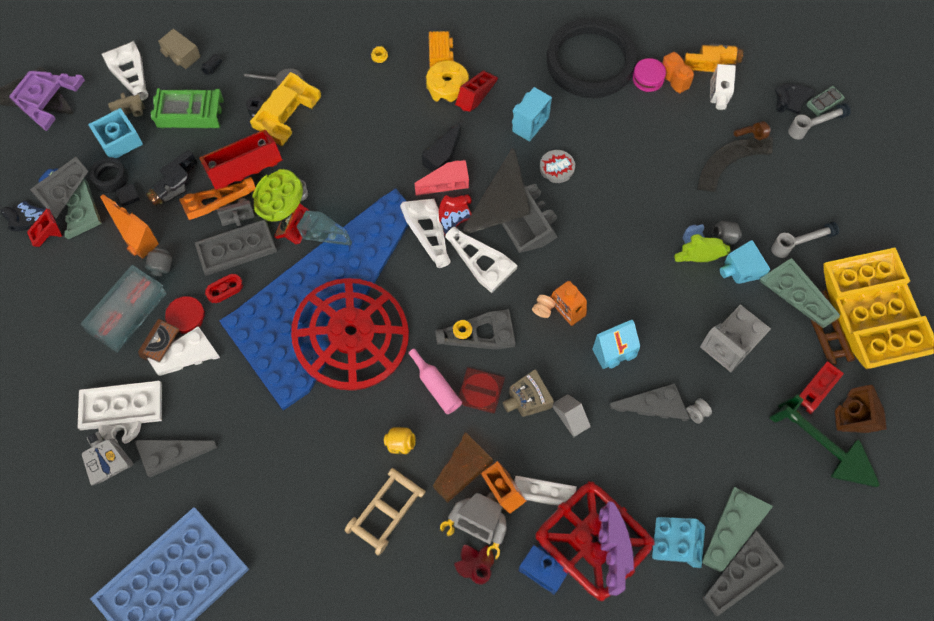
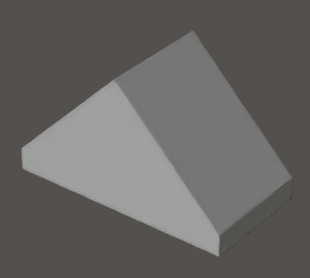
M567 394L553 403V409L573 437L590 428L588 418L579 401Z

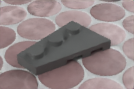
M74 157L31 188L30 191L45 208L51 210L54 219H56L88 173V170L77 157Z

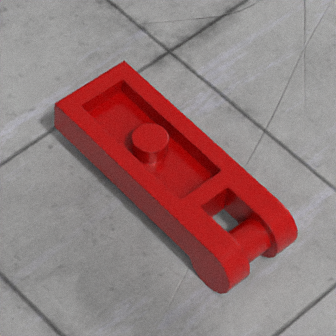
M828 361L799 395L804 399L801 405L806 408V412L810 415L844 374ZM807 395L814 399L812 403L806 399Z

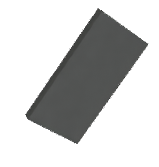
M265 219L194 242L205 276L277 252Z

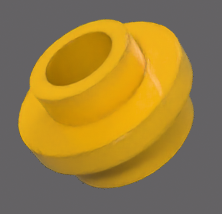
M375 47L371 53V58L376 63L385 62L388 58V52L383 47Z
M459 320L453 326V334L459 339H466L472 334V326L468 321ZM461 328L466 329L465 332H460L459 330Z

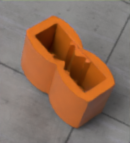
M676 52L664 56L662 64L666 69L665 79L670 81L672 88L678 93L688 90L694 77L692 69L684 64L683 59Z

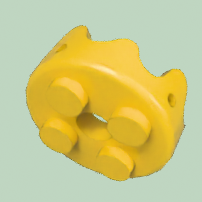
M454 61L438 62L430 67L426 75V87L436 102L440 98L453 102L458 96L460 86L469 81L467 70L464 66ZM445 77H450L451 80H450V81H445L444 78H445Z

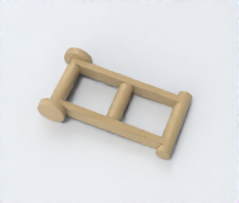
M393 468L388 473L390 478L358 519L352 518L345 528L346 533L349 534L352 531L376 548L375 554L378 556L382 554L389 543L386 539L417 497L422 498L426 493L425 490ZM395 480L413 492V495L400 512H397L381 500ZM375 506L394 519L379 540L360 527Z

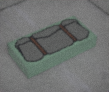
M832 86L808 101L806 106L818 117L841 103L845 97Z

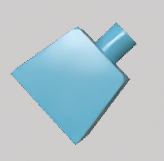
M753 240L728 254L724 262L726 266L720 268V274L723 278L732 276L738 284L759 280L770 271L768 264Z

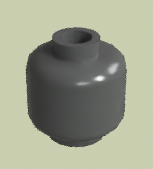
M720 221L713 227L712 236L713 238L722 239L723 244L733 246L740 240L742 231L736 222Z
M154 248V251L148 252L145 268L151 271L150 275L162 277V274L170 272L173 258L169 255V251Z

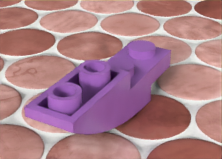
M609 502L599 513V520L601 521L599 542H601V550L609 551L606 559L609 565V573L606 578L609 594L617 596L625 590V575L634 569L632 546L625 523L614 502Z

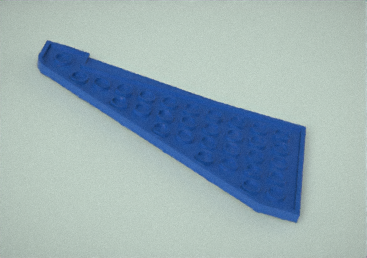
M397 189L380 198L242 306L219 320L282 410H285L310 393L317 381L301 366L292 346L291 329L297 308L311 291L326 282L345 278L361 279L372 283L376 282L409 226L400 207L402 202L407 201ZM345 283L329 286L319 291L315 296L324 301L333 295L344 293ZM353 283V292L368 295L371 290L369 286ZM346 298L336 300L330 303L329 306L335 311L346 308ZM353 298L354 307L360 309L364 300ZM308 301L302 310L297 329L309 328L312 315L317 308L312 302ZM322 311L317 318L315 327L327 326L331 317ZM327 334L316 335L319 346L325 351L331 344ZM310 336L298 337L301 352L307 362L312 365L319 356L311 344ZM326 362L318 370L319 373H322L327 364Z

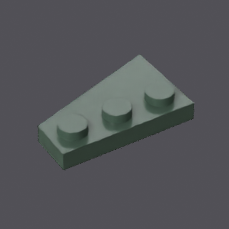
M84 178L66 204L68 206V215L65 218L67 223L65 237L68 240L102 224L88 182Z

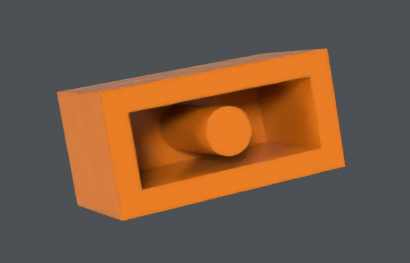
M498 461L481 473L500 505L509 513H512L526 502V499L508 471Z

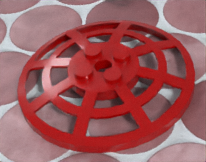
M353 278L326 282L311 291L297 308L291 329L292 346L296 358L304 370L318 382L340 390L365 389L375 386L388 378L400 365L405 355L409 335L407 319L397 300L382 287L369 281ZM345 283L344 293L333 295L324 301L315 296L319 291L329 286ZM353 283L374 288L381 292L382 295L374 300L365 294L353 292ZM346 298V308L335 311L329 306L330 303L336 300ZM353 298L362 299L371 305L364 311L355 308ZM388 299L397 309L403 327L391 326L389 316L382 307ZM308 301L312 302L317 308L312 315L309 328L297 329L302 310ZM378 310L384 319L385 325H374L370 316ZM322 311L331 317L327 326L315 327L317 318ZM352 326L356 329V333L349 335L345 329ZM374 333H386L385 341L380 350L372 343ZM327 334L331 344L325 351L319 346L316 335ZM392 334L403 335L401 349L396 359L391 363L384 354L390 345ZM310 336L311 344L319 356L312 365L307 362L302 354L298 337ZM367 349L373 355L372 358L366 361L356 363V353ZM338 350L348 354V363L338 362L330 356ZM377 361L386 368L384 372L374 378L357 382L356 370L369 367ZM325 362L335 368L348 370L349 382L330 379L319 373L318 370Z

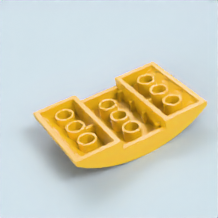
M896 248L825 262L823 264L829 299L832 306L840 314L838 320L853 354L866 369L934 354L933 331L926 316L921 317L907 285L910 279Z

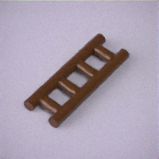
M821 291V293L824 295V297H825V298L830 302V304L832 305V303H831V301H830V299H829V296H828L827 292H826V291ZM838 319L831 323L835 332L827 334L824 333L821 326L811 320L829 363L833 366L836 365V358L846 357L847 362L855 360ZM838 339L842 349L832 351L828 341Z

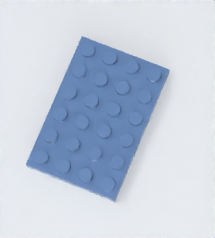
M194 507L90 599L108 621H194L239 580L249 568Z

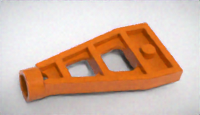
M249 177L244 179L242 183L229 185L223 189H212L195 194H187L179 200L188 219L191 220L206 215L253 192L255 185L252 178ZM217 198L216 201L207 205H203L201 202L204 199Z

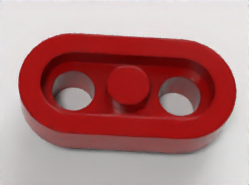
M229 274L208 285L205 290L206 297L212 303H219L239 293L243 288V282L238 275Z

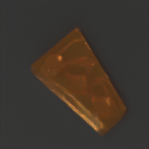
M465 432L461 443L454 450L452 458L443 468L433 487L448 503L493 463V459Z

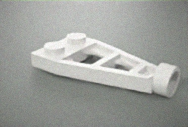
M134 41L102 54L109 70L134 96L139 93L141 100H145L148 97V92L145 85L142 57ZM131 61L134 62V68L123 72L119 68L121 65ZM138 75L139 80L129 83L127 78Z
M435 199L402 202L400 207L406 222L431 259L435 261L437 268L449 265L451 261L446 251L443 226L439 221V209ZM431 219L433 230H423L418 220ZM436 236L439 245L432 246L427 237Z
M452 227L445 236L477 281L491 293L517 269V265L503 253L463 234L456 227ZM468 244L479 250L473 257H469L463 250ZM483 255L495 261L486 271H482L476 262Z

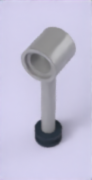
M847 103L838 105L836 110L813 119L806 115H798L789 127L788 133L794 139H802L811 126L835 117L845 118L850 116L851 108Z
M832 221L826 223L823 229L795 238L789 233H781L771 247L772 253L779 258H785L795 245L825 235L830 238L839 234V226L836 222Z

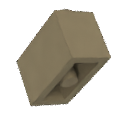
M174 29L159 40L160 50L163 55L169 56L176 65H181L185 69L201 57L197 46Z

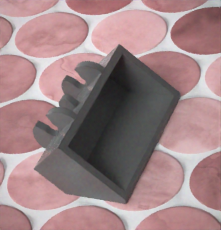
M515 174L486 193L485 197L517 250L521 253L542 248L558 238L551 227V224L556 221L557 216L553 210L542 212L541 208L545 206V202H535V199L541 194L538 186L532 184L526 187L519 175Z

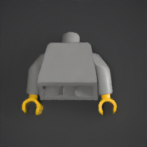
M490 492L487 497L477 493L472 498L458 501L448 516L449 520L440 525V530L443 532L446 526H450L447 535L451 536L454 533L455 526L488 544L492 541L493 545L488 548L487 555L489 557L490 550L495 549L498 552L495 558L497 559L500 556L498 547L503 542L507 527L505 516L501 513L502 506L497 503L498 500L493 492Z

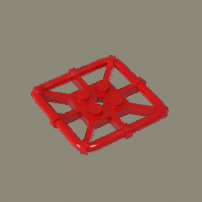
M588 481L566 502H562L558 506V510L541 525L538 532H536V540L563 567L562 570L566 574L569 573L598 601H604L610 594L609 586L603 587L601 565L606 561L609 551L601 550V542L599 544L598 542L593 543L591 541L593 539L592 535L599 538L601 521L596 513L595 494L606 504L614 502L622 519L642 538H630L631 546L642 547L633 557L634 569L650 553L655 545V541L626 512L627 509L624 506L621 507L595 482ZM587 493L589 515L581 521L571 511V508ZM563 516L576 527L570 534L548 533ZM550 541L568 542L578 554L569 561ZM582 557L594 568L595 586L574 566ZM634 569L625 575V579L634 574Z

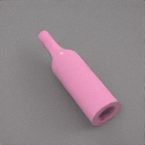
M412 349L409 355L419 367L421 381L446 414L454 412L461 406L462 401L435 366L427 364L418 352Z

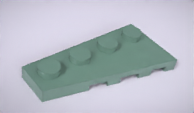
M792 258L760 278L762 284L822 328L840 318V314Z
M734 487L709 542L702 563L721 573L773 506Z

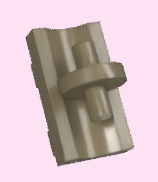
M123 92L120 93L121 99L108 103L111 112L121 108L125 115L132 113L135 117L142 116L143 109H145L139 94L126 97Z

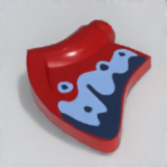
M468 194L455 198L445 195L439 207V221L443 226L444 236L452 227H457L462 222L472 219V214L467 205L472 200Z

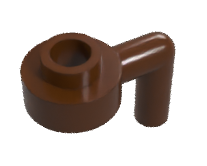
M765 121L757 122L753 126L735 130L734 136L739 137L753 133L757 140L766 139L770 134V126Z

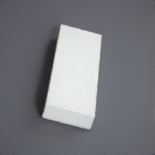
M515 476V484L524 498L529 501L559 506L576 492V486Z

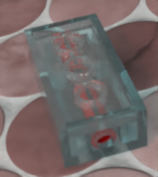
M131 265L83 320L81 326L87 333L115 352H118L167 294L162 284Z

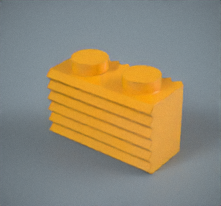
M448 31L429 32L430 67L441 61H453V51H450V48H453V38H449Z

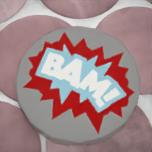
M562 150L549 151L543 155L540 161V172L550 182H566L575 172V161L569 153Z

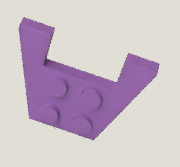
M29 71L9 97L40 127L47 131L55 121V117L50 113L42 111L60 86L77 91L85 80L82 75L73 77L62 73L61 75H52L50 72Z

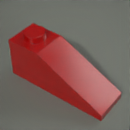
M482 71L460 86L455 105L461 107L464 111L471 112L481 103L497 82L498 77Z

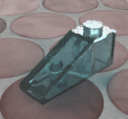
M306 211L297 225L298 231L305 240L350 246L352 244L347 231L322 212Z

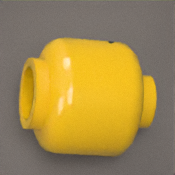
M393 427L389 430L388 434H385L384 445L387 446L390 453L408 454L415 447V434L409 428Z

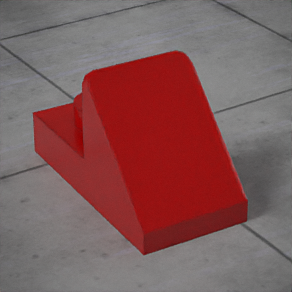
M47 208L27 231L30 241L35 247H40L49 236L62 237L51 210Z

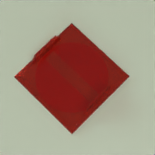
M467 367L458 396L462 401L461 405L495 414L505 377Z

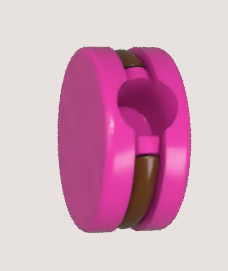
M643 59L635 66L633 83L642 91H656L663 85L666 69L656 59Z

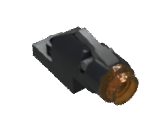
M189 149L160 169L163 179L159 180L146 194L155 206L163 204L184 192L185 186L191 182L186 171L191 170L197 164V161Z

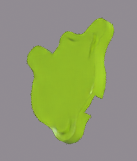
M695 234L691 236V242L682 246L683 251L676 253L674 258L676 262H709L728 255L731 250L728 245L723 244L722 239L705 238Z

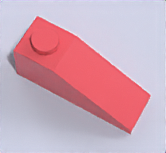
M456 160L446 163L415 182V194L423 195L469 188L466 161Z

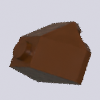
M872 384L852 388L847 394L849 397L842 406L839 405L835 410L837 431L870 433L887 430L885 411Z

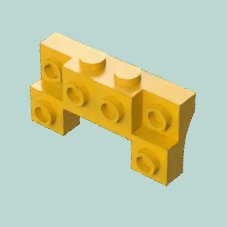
M290 72L250 121L252 128L258 131L266 129L275 143L283 146L292 135L291 128L284 125V123L300 103L312 109L321 98L320 90L307 84L298 75Z

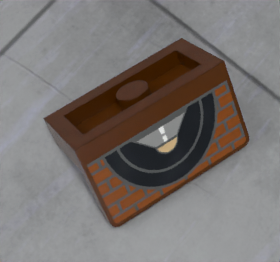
M158 319L138 351L140 358L145 360L150 358L160 363L177 336L179 329Z

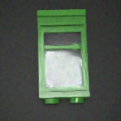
M157 89L156 96L153 98L154 110L151 111V118L157 128H220L217 114L222 112L219 102H223L224 99L220 89H215V91Z

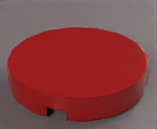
M183 296L175 299L169 304L165 313L166 322L177 327L179 332L185 334L196 327H200L205 318L202 304L193 297Z

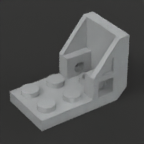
M740 304L722 324L714 326L709 331L700 348L728 371L732 372L771 328Z

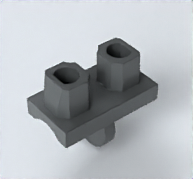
M245 198L238 200L237 204H227L217 209L222 226L233 223L241 226L240 221L254 218L250 201H247Z

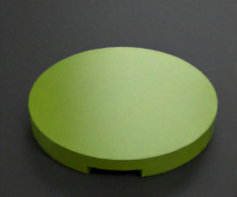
M279 169L270 175H265L253 192L255 212L261 218L272 222L280 221L291 215L298 207L302 198L303 187L300 179L293 172L286 169Z

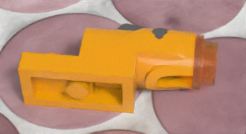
M711 43L710 45H702L699 54L686 53L683 62L694 71L714 72L718 64L741 63L743 49H739L736 46Z

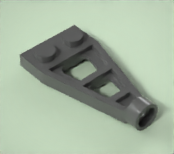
M509 309L488 312L466 320L472 326V339L457 338L453 334V326L435 330L437 345L445 344L495 350L512 348L516 345ZM487 323L491 324L493 338H479L476 333L477 327Z

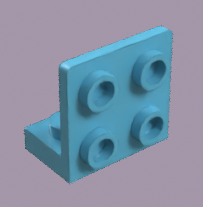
M657 517L652 558L654 560L687 562L692 567L702 568L705 525L697 519Z

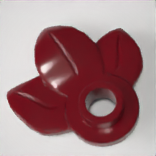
M464 545L461 550L462 561L454 564L458 574L465 578H471L476 584H485L491 577L490 567L494 563V556L491 550L489 557L487 555L489 546L483 547L478 553L472 547ZM481 571L483 577H479L476 572Z

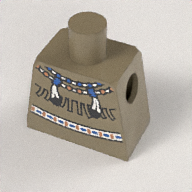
M535 369L510 387L509 394L511 398L503 401V406L507 412L517 408L520 415L524 417L551 409L554 401Z

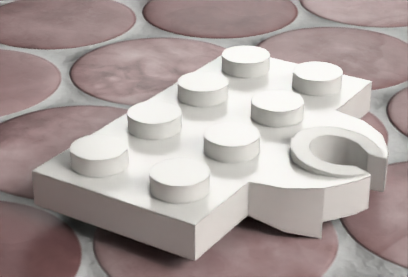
M161 381L79 390L78 429L98 428L100 435L105 440H116V433L124 430L122 442L126 444L137 436L142 423L162 421Z

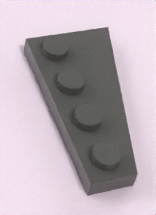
M757 530L703 597V600L716 617L784 567Z

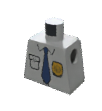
M99 432L86 437L91 448L84 451L82 457L91 485L100 484L134 465L115 439L103 441Z

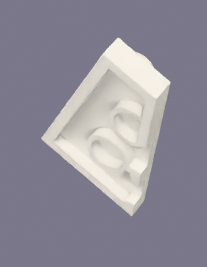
M196 327L174 341L160 363L150 358L147 359L156 373L161 376L181 370L185 366L198 365L203 363L202 361L214 360L220 357L200 328Z

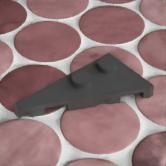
M675 384L615 401L609 405L610 409L620 412L631 411L638 412L639 415L660 416L666 419L671 417L682 419V421L689 420V415Z
M135 441L149 478L218 448L215 441Z

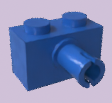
M534 545L518 570L554 595L567 576L562 570L563 567L542 546L537 548Z

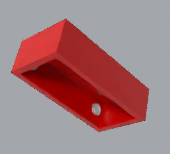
M266 129L199 157L215 190L223 189L230 183L241 181L248 175L257 174L262 169L275 166L278 162L282 161L277 145ZM264 140V143L260 145L259 142ZM210 162H215L213 166L209 165Z

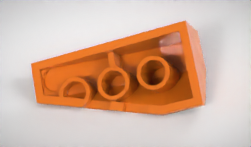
M105 195L100 196L127 243V250L132 255H138L144 259L148 252L159 245L149 226L136 215L129 214L125 208H120Z

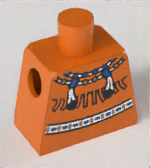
M571 281L561 285L550 296L555 301L554 307L571 326L587 315V300Z

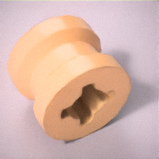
M539 295L537 304L533 306L532 311L540 317L548 318L551 315L550 310L555 306V301L549 296Z

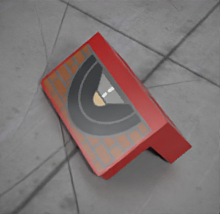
M299 203L291 215L281 220L274 237L277 239L285 237L295 245L300 244L313 212Z

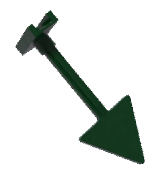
M798 394L780 403L778 407L781 410L769 417L774 423L788 418L793 423L795 422L840 460V463L831 474L832 478L873 487L880 486L861 442L856 440L848 452L845 453L801 416L797 408L804 399Z

